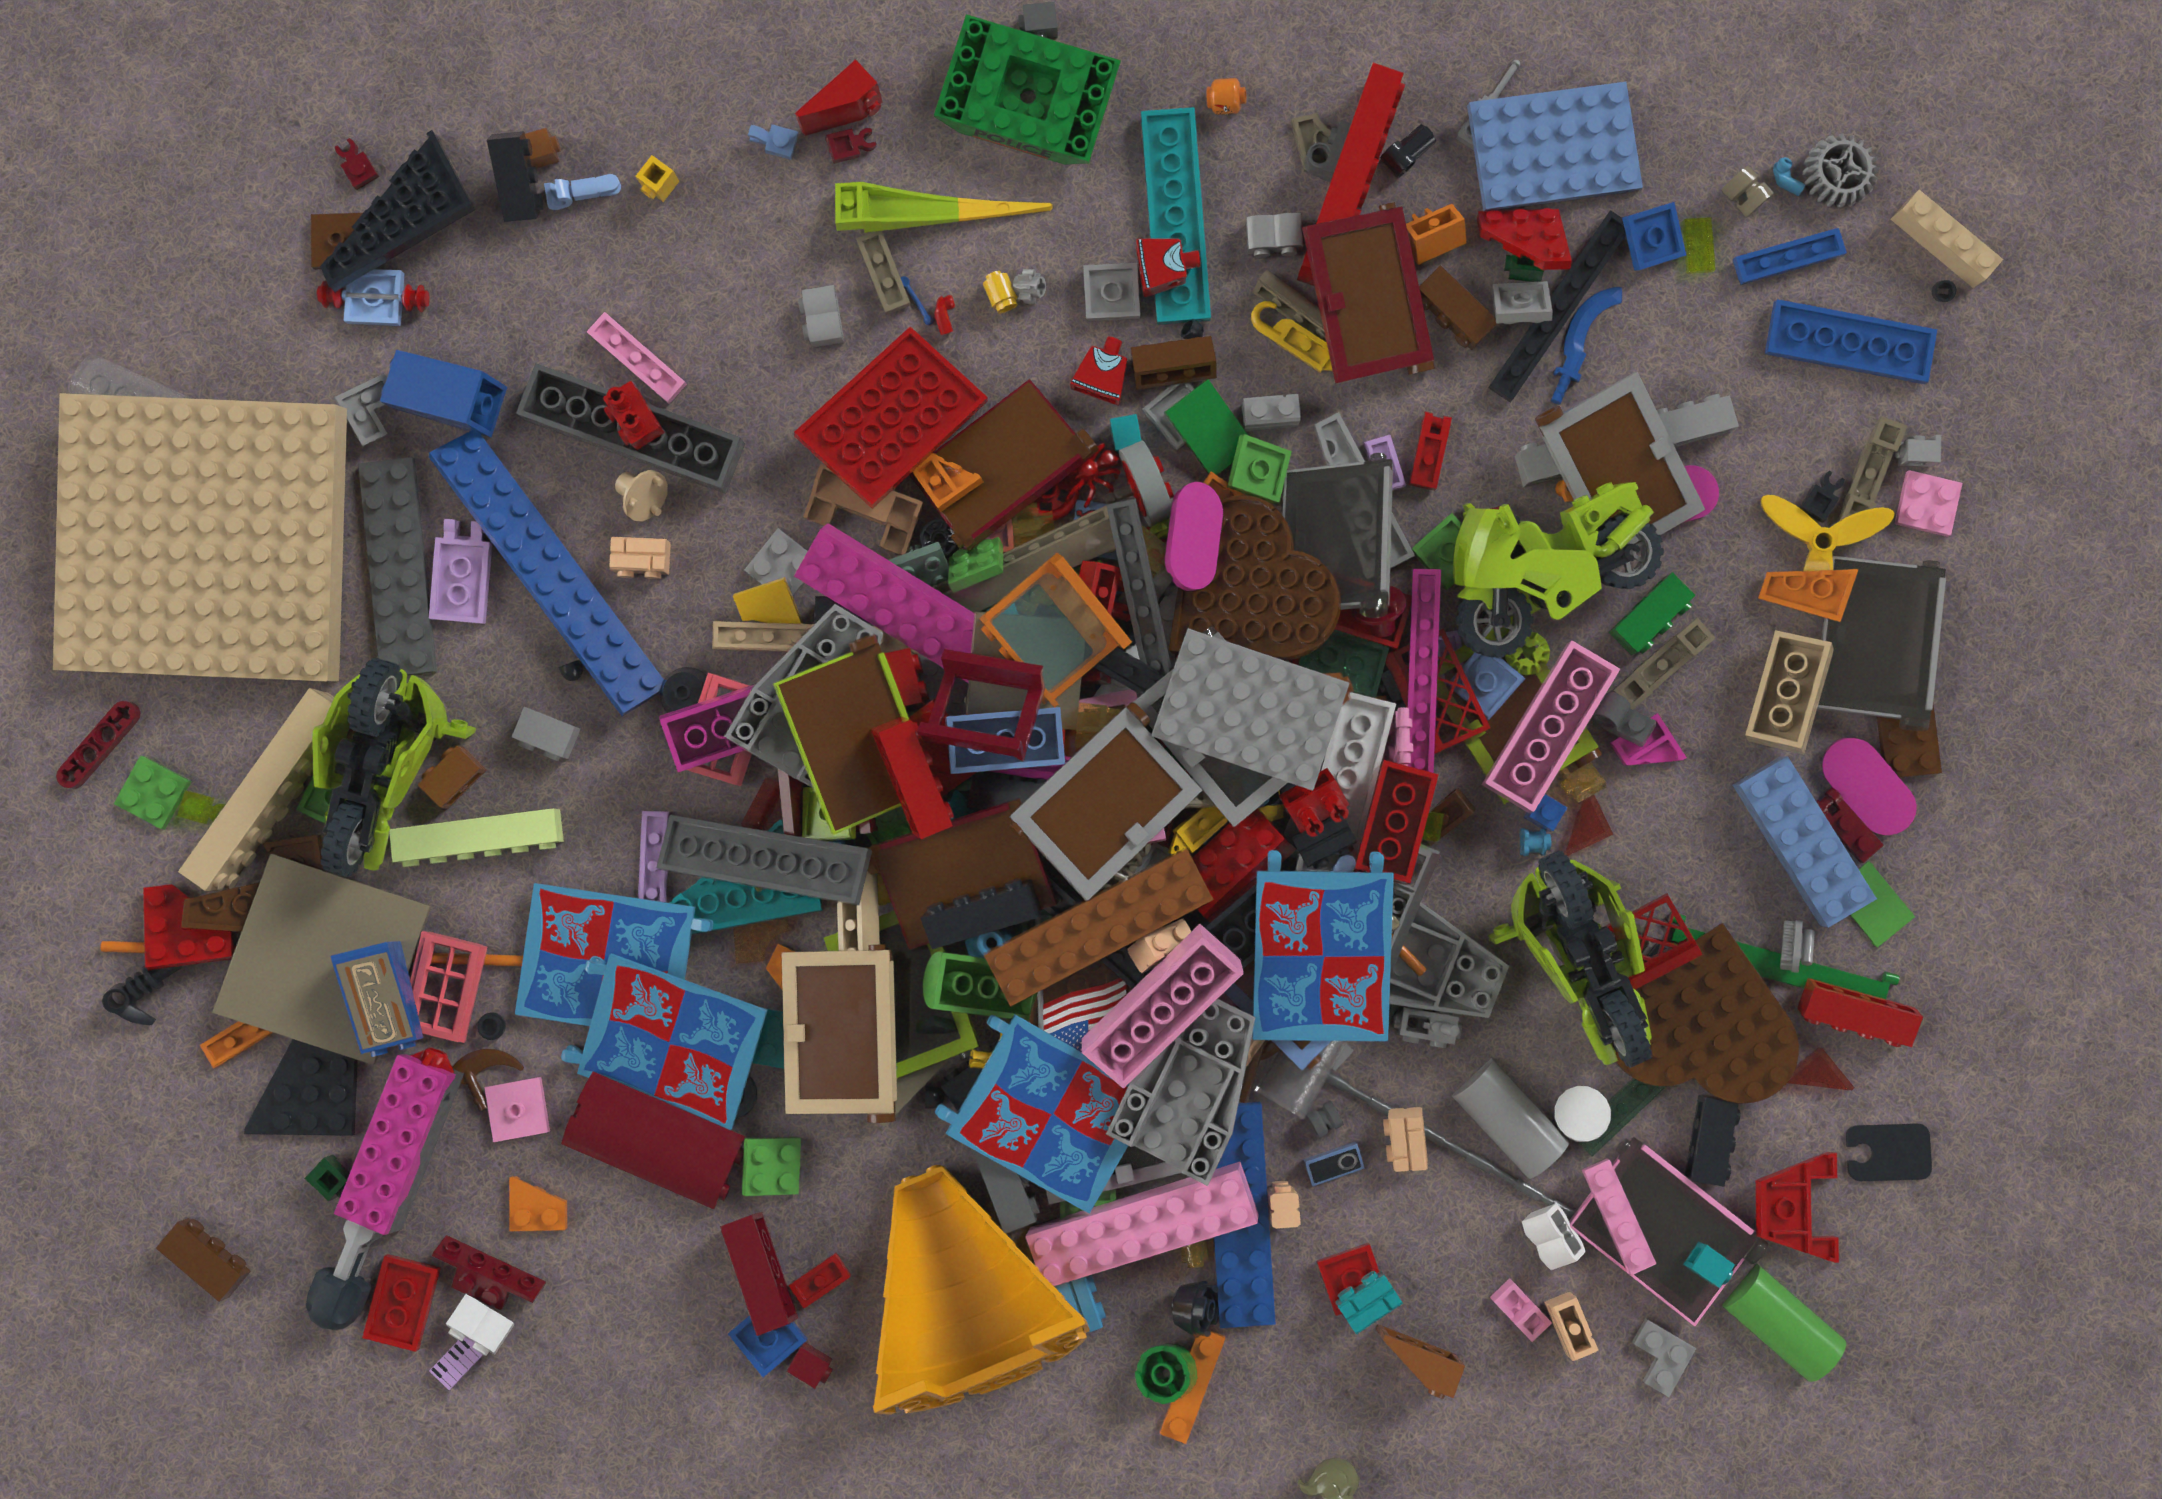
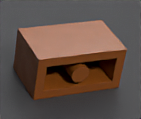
M461 746L448 748L441 756L442 761L436 767L428 768L421 776L423 780L418 784L440 808L449 809L487 771Z

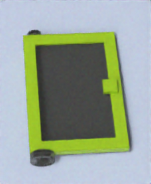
M895 911L879 916L880 944H885V950H891V960L894 967L896 1078H901L958 1055L960 1060L972 1057L970 1056L971 1051L980 1047L969 1013L931 1009L926 1005L923 996V979L928 961L936 952L947 953L945 946L932 949L930 944L909 950ZM838 932L824 937L828 951H839ZM935 1015L955 1021V1031L942 1034L917 1033L916 1023Z

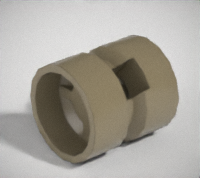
M1749 165L1721 189L1730 201L1736 200L1738 202L1736 207L1746 218L1774 194L1765 182L1759 183L1757 181L1758 175Z

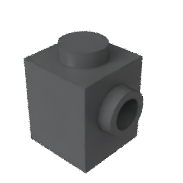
M1055 1L1023 5V15H1018L1019 30L1048 39L1058 38Z

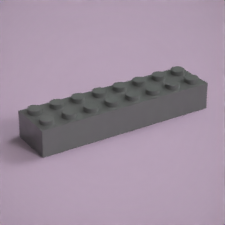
M535 363L516 412L521 419L718 492L727 493L745 446L740 437L648 404L665 433L636 450L631 443L626 446L617 432L621 429L618 422H612L603 409L607 406L603 397L607 395L609 389Z

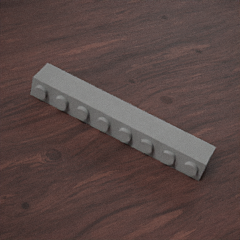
M1720 394L1711 395L1704 398V402L1695 405L1693 401L1679 404L1677 406L1678 409L1668 411L1667 408L1658 409L1657 412L1674 447L1730 433L1739 427L1730 395L1721 398ZM1537 443L1520 447L1521 451L1514 456L1523 487L1562 477L1546 444L1537 446Z

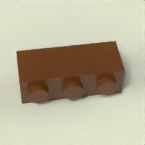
M1441 265L1419 286L1424 310L1427 311L1429 309L1436 316V322L1444 329L1449 328L1456 335L1455 340L1464 348L1468 347L1473 350L1498 324L1496 323V318Z
M1211 336L1131 347V361L1136 390L1217 378V363Z
M189 1218L178 1221L158 1244L156 1249L218 1302L229 1298L251 1272L246 1267L245 1260L238 1255L230 1254L224 1249L225 1244L223 1241L216 1237H210L203 1231L205 1228L199 1221Z

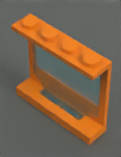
M1059 553L1053 555L979 618L984 624L981 628L982 632L991 642L996 638L1002 646L998 651L1005 659L1043 666L1042 675L1045 691L1041 702L1044 705L1049 702L1054 708L1059 705L1055 699L1118 645L1125 649L1132 643L1074 569Z

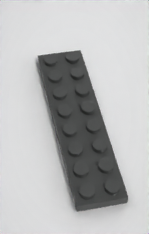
M408 457L359 463L378 658L396 663L407 673V676L437 672L432 619H429L430 598L415 459Z
M670 815L656 868L669 872L859 906L872 850Z

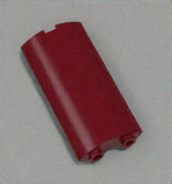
M594 1071L591 1073L576 1102L578 1105L575 1112L569 1118L563 1135L562 1145L711 1209H715L719 1200L725 1201L731 1187L727 1184L730 1172L735 1163L740 1165L743 1160V1144L746 1136Z

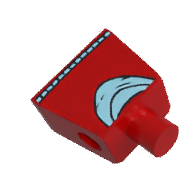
M1136 239V253L1144 297L1185 284L1187 278L1186 269L1201 266L1198 250L1183 253L1180 239Z
M1108 336L1103 349L1091 346L1071 380V390L1119 406L1127 367V358L1118 355L1123 342Z

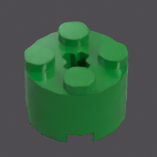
M1166 1343L1152 1347L1141 1355L1137 1371H1135L1137 1387L1144 1397L1160 1404H1167L1182 1399L1196 1385L1198 1379L1196 1363L1184 1346ZM1169 1369L1170 1376L1164 1377L1162 1371Z

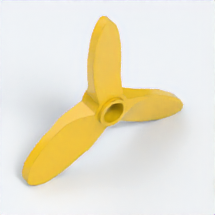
M1765 495L1760 499L1763 511L1779 528L1807 544L1809 553L1803 571L1833 570L1832 551L1836 547L1854 544L1871 537L1888 526L1895 514L1893 510L1884 507L1868 509L1852 514L1830 528L1821 527L1802 509L1781 497ZM1818 535L1827 537L1828 547L1826 549L1817 546L1816 537Z

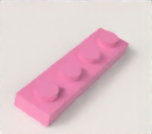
M604 312L588 329L587 333L668 404L687 385L683 379L607 313Z
M1610 1159L1602 1160L1582 1169L1628 1274L1633 1275L1656 1265Z

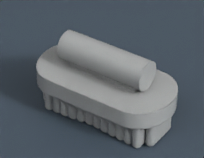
M1803 920L1784 921L1780 969L1798 973L1800 961L1802 965L1806 966L1813 963L1815 931L1805 929L1802 933Z

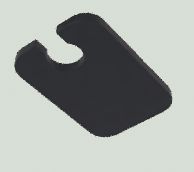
M1923 1124L1851 1126L1846 1132V1147L1866 1144L1872 1152L1870 1159L1864 1163L1856 1160H1847L1848 1174L1855 1181L1922 1180L1929 1177L1932 1172L1930 1132Z

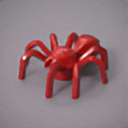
M1105 443L1099 444L1097 446L1099 451L1071 473L1075 477L1073 480L1078 483L1066 496L1065 501L1070 502L1077 491L1083 485L1088 484L1091 490L1083 505L1087 508L1096 492L1093 481L1109 488V493H1113L1114 486L1098 478V476L1115 473L1114 478H1119L1120 470L1111 468L1117 465L1119 454L1114 450H1106L1094 462L1099 452L1105 448Z

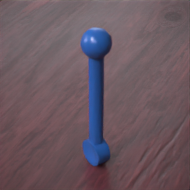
M906 276L901 277L904 288L923 315L924 323L932 325L934 318L932 315H928L910 287L909 278Z

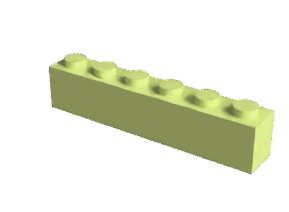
M554 808L390 829L389 831L392 862L402 863L403 867L419 866V860L426 859L430 860V864L447 862V857L457 856V860L474 859V853L484 852L485 857L502 855L501 850L512 849V853L529 852L528 846L539 845V850L556 848V843L564 842L560 809Z

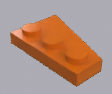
M1858 569L1767 572L1758 599L1841 622Z

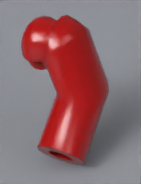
M952 295L940 296L936 302L934 316L940 335L953 332L947 310L955 308Z

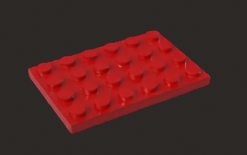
M909 327L796 429L794 437L873 509L988 402V397L913 328Z

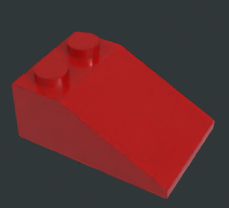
M855 59L795 112L802 133L807 136L861 121L868 115L871 117L880 110L881 103L883 102L878 83Z

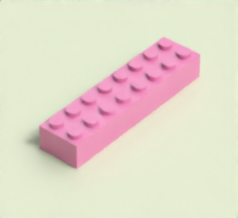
M1237 1162L1216 1169L1208 1186L1189 1177L1093 1207L1090 1214L1080 1211L1067 1215L1062 1219L1058 1218L1032 1226L1025 1237L1036 1267L1053 1286L1255 1225L1257 1224L1259 1214L1241 1162Z

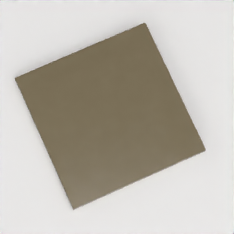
M270 854L212 1013L374 1065L378 1056L371 1057L370 1052L363 1054L360 1052L331 956L384 942L401 941L409 972L420 941L421 932L424 930L432 906L275 854Z

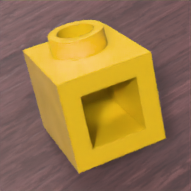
M653 155L650 156L636 175L637 180L642 186L640 190L650 199L654 200L656 197L662 202L666 200L679 183L675 172Z

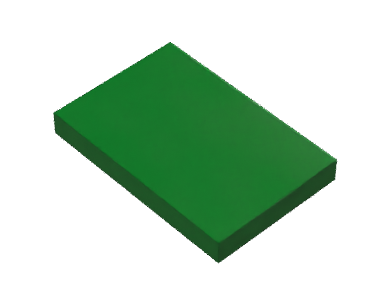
M1206 379L1164 411V414L1208 475L1210 472L1217 475L1231 465L1234 460L1239 436L1243 434L1248 435L1209 379Z

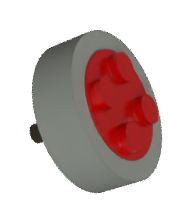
M1143 440L1120 449V459L1128 486L1104 495L1106 503H1115L1116 501L1133 496L1134 499L1136 498L1138 507L1150 527L1163 520L1170 519L1172 507L1170 499L1174 497L1169 482L1163 481L1161 473L1164 472L1159 457L1152 456Z

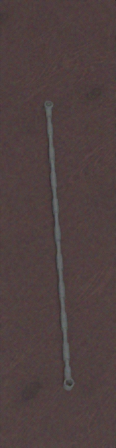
M1281 1049L1276 1053L1295 1064ZM1315 1066L1311 1070L1319 1075L1320 1079L1343 1092L1347 1091L1367 1102L1368 1106L1387 1117L1390 1109H1396L1374 1096L1370 1097L1348 1084V1081L1325 1068L1322 1070ZM1424 1125L1426 1139L1439 1146L1443 1145L1465 1158V1161L1488 1174L1492 1173L1512 1184L1513 1188L1536 1201L1540 1200L1549 1206L1556 1203L1564 1211L1568 1220L1578 1210V1208L1573 1209L1555 1198L1551 1199L1545 1196L1543 1191L1520 1178L1515 1179L1494 1167V1164L1470 1150L1466 1151L1446 1140V1137Z

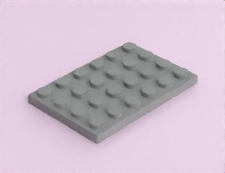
M1188 628L1151 736L1313 791L1349 682Z

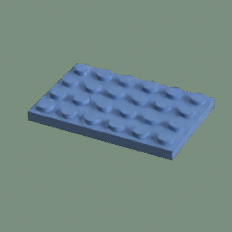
M1626 82L1469 102L1467 105L1483 212L1638 191L1643 188Z

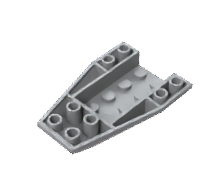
M834 604L753 686L724 737L813 788L773 683L850 653L851 650L848 644L862 637L875 634L880 645L883 632Z
M1393 889V905L1395 909L1392 910V915L1399 920L1409 895ZM1421 902L1403 945L1427 970L1419 977L1398 956L1390 975L1389 1004L1489 1018L1509 966Z
M1219 999L1214 1001L1130 1082L1106 1135L1130 1147L1136 1146L1183 1170V1174L1208 1186L1233 1134L1256 1017Z

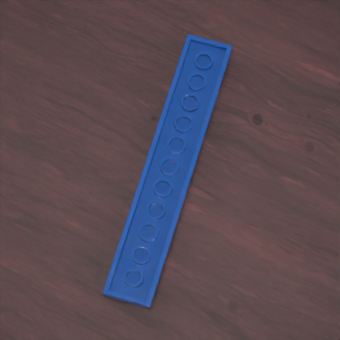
M469 431L429 452L430 460L620 715L623 717L660 694L661 685L664 680L482 435Z

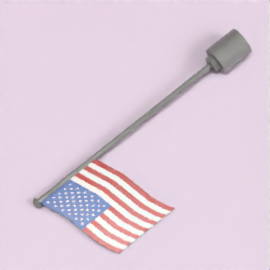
M1040 852L1042 861H1045V856ZM1041 912L1035 919L1036 925L1041 923ZM1119 977L1103 985L1067 993L1043 1004V990L1037 992L1038 1027L1082 1052V1038L1126 996V983Z

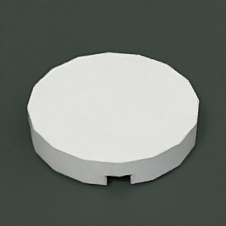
M1576 1086L1566 1090L1558 1098L1555 1105V1121L1559 1130L1567 1138L1576 1142H1589L1598 1139L1606 1132L1611 1121V1109L1607 1099L1598 1090L1588 1086Z

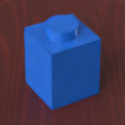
M1545 794L1535 811L1532 813L1526 812L1523 818L1537 827L1545 829L1546 832H1551L1556 828L1567 807Z

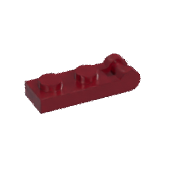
M1831 787L1824 793L1825 797L1820 801L1816 800L1843 845L1860 863H1865L1884 844L1849 807L1841 794ZM1834 805L1838 810L1831 815L1828 808Z

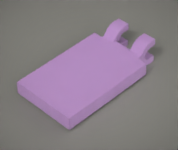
M444 519V537H435L429 619L486 624L492 542H485L487 535L476 521H471V537L459 536L461 521Z

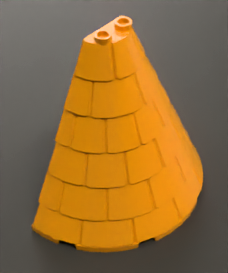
M931 1166L926 1169V1173L919 1176H908L901 1180V1184L894 1187L892 1223L887 1253L888 1264L883 1294L885 1304L876 1369L878 1378L873 1406L874 1413L892 1415L896 1413L895 1407L904 1410L906 1414L961 1402L965 1398L964 1393L966 1392L969 1395L989 1393L1042 1370L1041 1362L1044 1360L1047 1363L1059 1361L1087 1338L1086 1333L1090 1331L1086 1319L1065 1300V1297L1041 1274V1271L1015 1246V1242L968 1195L967 1190L945 1166Z

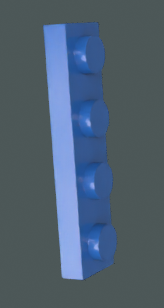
M1835 228L1740 255L1732 261L1739 283L1744 285L1839 258L1847 252L1840 230Z

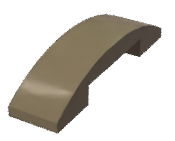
M1882 416L1879 418L1854 470L1839 520L1860 511L1876 507L1877 503L1874 501L1894 452H1898L1907 425Z
M1698 618L1694 619L1638 666L1613 691L1629 701L1630 709H1635L1666 679L1716 639L1715 636Z

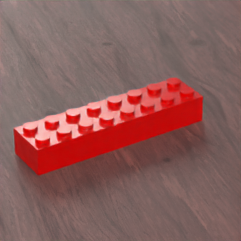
M1373 62L1316 224L1360 215V209H1362L1390 126L1397 111V106L1406 85L1401 83L1403 72ZM1306 251L1297 281L1314 286L1308 253Z

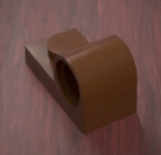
M1459 788L1452 791L1429 811L1423 837L1431 846L1471 816L1476 810Z

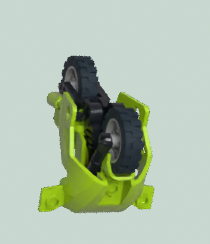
M1609 482L1598 487L1596 495L1590 498L1588 495H1584L1573 500V507L1560 512L1563 529L1554 534L1542 532L1539 526L1533 522L1520 521L1518 516L1513 515L1509 504L1499 506V510L1475 508L1471 503L1462 505L1465 510L1463 513L1464 520L1455 544L1453 575L1455 585L1466 586L1456 596L1457 598L1465 599L1463 603L1459 604L1457 609L1459 616H1456V624L1459 626L1457 632L1459 637L1463 638V643L1471 648L1473 652L1484 656L1500 658L1507 654L1511 655L1516 652L1518 647L1522 648L1524 646L1526 637H1530L1532 632L1530 627L1534 623V616H1531V614L1539 609H1548L1551 618L1559 620L1601 590V583L1613 588L1633 589L1636 586L1646 584V580L1652 579L1656 575V569L1660 568L1662 564L1660 558L1664 554V548H1661L1660 543L1663 541L1661 536L1655 532L1657 530L1656 527L1648 523L1650 521L1649 517L1654 512L1648 505H1641L1636 493L1638 489L1636 482L1615 485ZM1617 509L1620 510L1614 517H1610ZM1636 535L1639 541L1630 544V540ZM1640 546L1642 548L1641 557L1636 555V552L1641 550ZM1630 561H1639L1638 564L1631 570ZM1624 565L1625 572H1619L1615 569ZM1569 594H1570L1571 600H1570L1569 605L1566 606V605L1568 604ZM1480 608H1482L1483 612H1481L1479 618H1477V614ZM1511 614L1513 616L1512 625H1510L1511 620L1509 617ZM1476 623L1487 625L1481 632V634L1478 631ZM1501 627L1509 629V632L1503 638L1500 633ZM1493 628L1496 640L1485 639Z
M379 658L369 660L365 668L361 669L359 675L335 695L323 724L316 726L312 733L314 787L333 789L330 805L325 813L326 825L323 833H326L323 839L324 847L321 849V856H323L321 865H324L323 870L344 877L352 876V872L355 873L357 871L358 865H361L363 860L364 868L373 871L378 870L383 863L390 831L388 821L394 813V808L404 799L431 748L432 742L437 738L441 739L445 734L466 739L476 731L475 727L468 726V723L463 720L453 719L451 723L448 722L444 704L431 686L414 675H411L407 683V673L396 663ZM419 712L426 714V725L420 722L418 718ZM349 727L356 731L353 734L352 740L347 738ZM414 732H416V733L419 734V736L417 737V739H416V740L414 741V743H413L414 736H415V733H414ZM323 739L322 749L320 750L321 741Z
M1560 850L1539 859V865L1535 869V876L1533 873H1530L1522 881L1513 897L1511 913L1514 925L1509 926L1508 923L1496 926L1493 929V933L1487 935L1489 940L1495 944L1516 936L1520 941L1525 940L1528 948L1563 997L1570 1004L1579 1001L1582 1010V1027L1598 1059L1602 1060L1603 1064L1610 1065L1617 1062L1616 1052H1618L1620 1059L1624 1061L1625 1065L1630 1068L1651 1059L1652 1051L1649 1047H1651L1650 1040L1652 1036L1645 1001L1632 987L1628 978L1645 971L1634 915L1630 910L1625 909L1616 892L1621 889L1620 884L1613 880L1609 881V879L1575 860H1570ZM1605 905L1617 941H1615L1613 934L1607 926L1602 927L1593 920V915L1597 912L1596 907ZM1539 912L1538 923L1528 929L1524 921L1527 917ZM1546 932L1555 955L1563 965L1558 966L1549 950L1538 942L1537 936Z

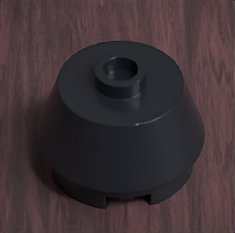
M682 667L669 673L663 680L660 689V701L664 710L670 713L697 704L707 675L693 667Z
M1207 1281L1181 1285L1172 1301L1174 1324L1196 1338L1199 1336L1209 1337L1211 1335L1210 1330H1208L1210 1324L1216 1325L1219 1315L1218 1301H1215L1214 1294L1219 1290L1218 1287L1208 1284Z

